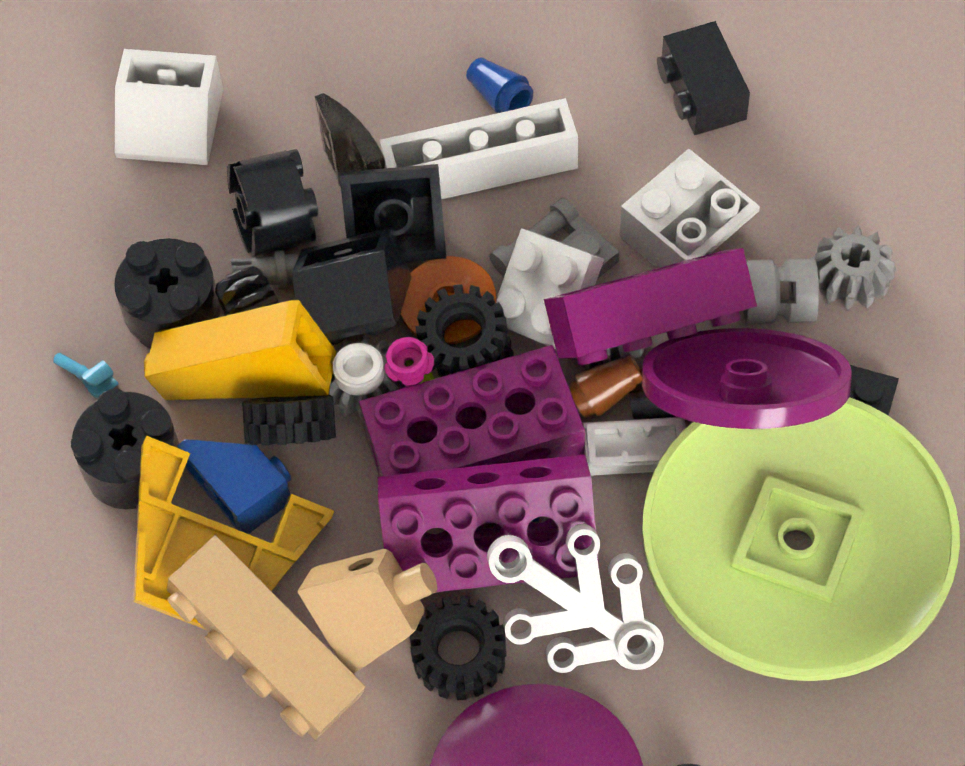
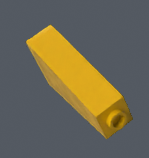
M290 300L154 333L150 352L144 360V377L165 400L328 396L333 374V361L337 351L299 300Z

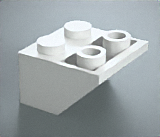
M124 49L115 85L114 153L116 158L208 165L224 89L215 55Z
M688 149L621 205L620 237L652 265L663 267L711 254L757 214L760 206L692 150Z

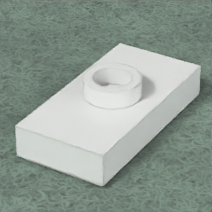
M673 417L583 423L585 429V456L590 474L594 476L654 472L661 457L671 443L686 428L685 419Z

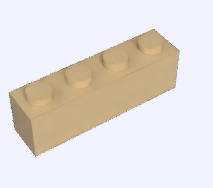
M216 535L168 578L167 591L171 596L167 601L185 621L190 622L195 618L209 632L204 637L206 642L221 658L227 660L232 656L246 670L242 677L256 694L262 698L270 694L284 709L280 713L281 718L297 735L302 737L307 732L316 741L361 697L366 686Z

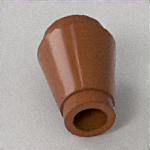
M629 354L624 358L575 373L576 379L568 383V387L575 405L585 419L594 414L601 417L642 382V371L633 356Z

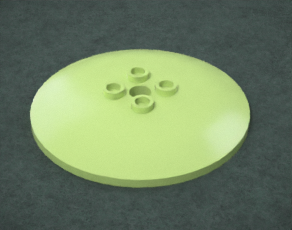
M850 397L836 412L819 420L796 426L771 429H737L696 422L691 423L671 443L661 457L652 475L643 509L642 537L648 571L660 598L675 620L696 641L722 659L748 671L780 679L799 681L831 680L872 669L892 659L917 640L934 621L947 598L958 565L960 527L957 509L950 487L939 466L919 440L902 425L872 406ZM790 531H802L811 538L812 545L805 550H794L787 546L783 537Z

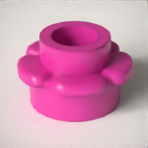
M403 337L394 341L388 348L386 353L387 363L384 369L392 381H402L403 385L412 386L421 383L424 380V375L432 371L434 357L430 352H427V346L420 340L413 337ZM407 360L414 361L411 366H405L404 363Z

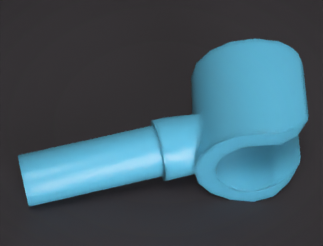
M57 353L53 359L56 365L82 380L87 390L95 398H99L103 392L119 385L112 377L114 374L112 369L103 360L91 369H88L85 365L79 364L62 353Z

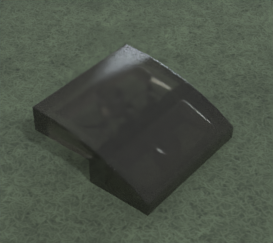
M324 93L316 95L315 102L323 150L339 186H341L340 172L386 168L385 158L378 144L360 120L330 96Z

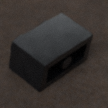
M716 21L663 36L662 56L657 57L658 71L663 83L671 84L675 92L673 99L677 114L681 120H688L694 135L747 120L750 91Z

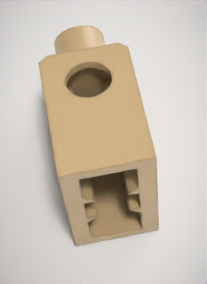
M381 549L312 568L297 592L337 658L354 674L408 638L416 630L424 614V607L420 599L437 592V581L431 568L426 563H421L402 571L392 552Z

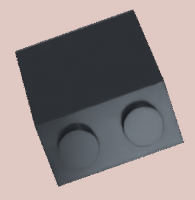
M438 164L340 172L346 238L392 227L406 262L447 259Z

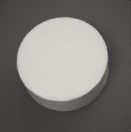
M353 343L347 345L336 354L333 361L335 381L342 391L350 395H367L375 391L384 379L385 370L382 356L376 348L369 344Z

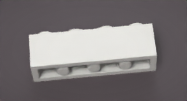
M566 98L380 140L383 169L438 164L441 199L578 169V134Z

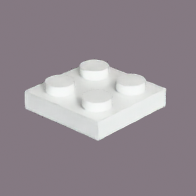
M521 228L496 302H499L503 308L507 328L547 346L553 345L554 349H556L544 299L594 286L604 259Z

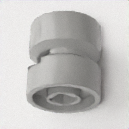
M814 258L786 259L783 266L779 267L776 266L772 259L746 260L757 307L743 310L746 324L774 323L778 316H783L788 323L817 321L819 285L817 265ZM780 281L789 282V300L780 301Z

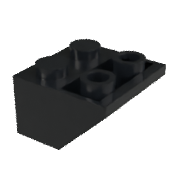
M392 227L301 249L292 271L295 300H299L332 345L342 342L347 337L363 333L379 335L390 330L393 326H397L412 278Z

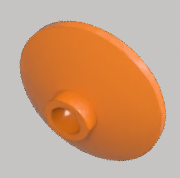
M446 256L447 259L428 260L416 267L410 273L412 278L400 313L407 328L416 335V326H419L417 320L419 311L427 312L424 303L429 297L438 302L437 291L443 288L446 289L448 296L454 295L453 285L462 284L464 293L468 294L471 285L477 286L480 289L481 296L486 291L491 293L496 304L495 286L486 270L469 259L456 256ZM473 320L456 321L445 330L444 340L449 345L461 343L478 335L482 328Z

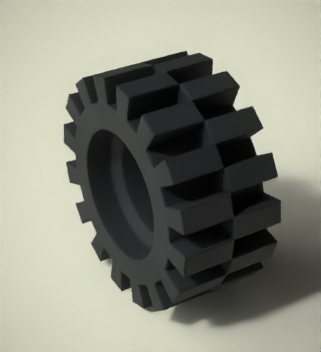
M462 284L453 285L454 295L448 296L446 289L443 288L437 291L438 302L429 297L424 303L427 312L419 311L417 316L419 326H416V335L418 340L427 346V352L433 355L434 366L432 371L437 368L439 377L505 359L504 349L509 348V332L502 306L499 302L495 304L494 296L488 291L481 296L479 287L471 285L468 294L464 293ZM460 320H473L478 323L482 328V334L475 344L464 348H455L444 340L445 330L452 323Z
M331 395L266 397L242 402L245 444H303L304 442H320V440H330L336 437L334 397Z
M460 595V604H452L451 596L442 598V607L437 608L434 602L426 607L427 616H422L416 630L410 635V650L415 673L418 679L423 678L424 686L429 691L436 687L440 697L448 699L449 692L456 693L457 700H466L465 692L473 691L475 697L484 694L483 686L485 684L492 688L498 682V672L503 674L505 657H507L503 624L499 625V616L496 612L492 610L488 613L486 603L480 600L473 606L470 605L469 596ZM455 631H464L473 635L479 643L477 655L470 662L462 665L446 662L439 655L438 646L447 634Z

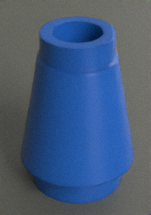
M483 57L474 60L469 66L466 73L467 80L472 83L496 113L530 106L534 92L525 76L488 61Z

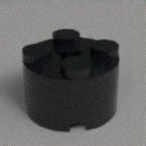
M297 149L254 157L228 164L227 166L229 194L235 193L237 208L232 209L242 243L247 253L252 252V257L274 253L277 250L303 246L316 241L312 217L318 216L317 201L312 188H303L300 178L304 174L303 165Z
M166 238L149 242L139 241L127 249L126 257L117 269L114 287L125 323L130 332L140 339L141 344L151 349L154 333L220 317L221 305L215 293L216 283L210 262L201 246L192 242Z
M109 389L103 392L98 400L81 414L75 424L71 448L77 464L92 494L108 506L126 510L136 508L135 505L139 503L141 447L146 436L178 448L179 441L171 417L166 409L155 399L140 393Z

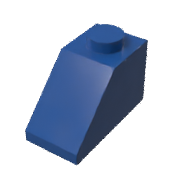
M185 439L177 445L179 449L190 453L185 469L237 530L249 534L284 509L286 501L290 496L288 482L292 478L284 464L276 456L268 459L257 445Z

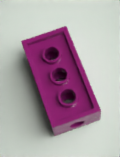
M553 345L359 401L363 429L379 476L584 455L585 429Z
M585 454L377 477L378 503L384 549L392 552L402 571L421 563H426L436 578L437 592L526 583L524 580L514 583L502 582L490 570L487 560L488 549L497 538L505 535L521 538L527 544L532 559L559 578L578 577L575 557L571 555L566 544L567 533L572 527L579 524L589 525L596 531L592 480ZM537 517H549V519L541 523L531 522ZM486 522L497 523L492 528L485 529L479 527ZM432 528H442L445 530L439 534L426 532ZM589 535L577 537L574 547L579 550L588 548L592 543V537ZM506 548L501 551L499 560L504 563L513 562L518 556V551L514 548Z

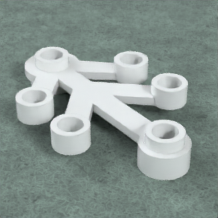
M586 524L576 525L569 530L566 536L567 547L571 555L575 557L580 591L534 561L527 544L521 538L505 535L497 538L490 545L487 560L492 574L498 580L506 583L524 580L565 608L538 614H531L528 610L522 608L509 611L503 620L504 631L509 641L514 644L523 645L529 643L534 637L589 627L595 628L607 637L576 645L567 637H557L551 640L546 647L545 654L549 666L558 673H568L578 665L616 659L621 666L627 669L641 670L650 667L659 659L663 651V636L657 625L645 619L643 615L639 587L643 576L641 565L636 557L628 553L616 555L609 563V575L613 583L619 587L621 620L604 608L596 555L600 549V540L596 531L591 526ZM589 535L592 537V543L588 548L579 550L574 547L577 537ZM506 548H514L518 551V556L513 562L504 563L499 560L501 551ZM621 565H633L635 569L630 577L622 579L616 576L617 570ZM519 619L529 622L528 629L523 633H514L510 630L511 625ZM634 635L644 636L645 641L639 648L632 649L627 646L630 637ZM567 648L572 651L570 658L566 661L558 662L553 659V655L558 649Z

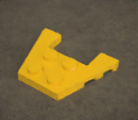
M146 436L141 447L133 602L187 622L167 601L171 596L167 591L168 578L214 535L272 592L278 582L304 553L309 544L326 526L334 514V510L291 494L286 501L270 543L176 506L171 501L190 453ZM195 618L187 622L205 629Z

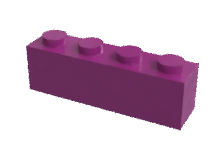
M743 248L714 252L544 299L558 358H577L578 365L607 359L606 349L622 345L623 352L650 347L653 345L651 336L665 332L668 339L697 333L696 324L707 320L711 321L712 327L734 323L741 320L739 311L757 307Z

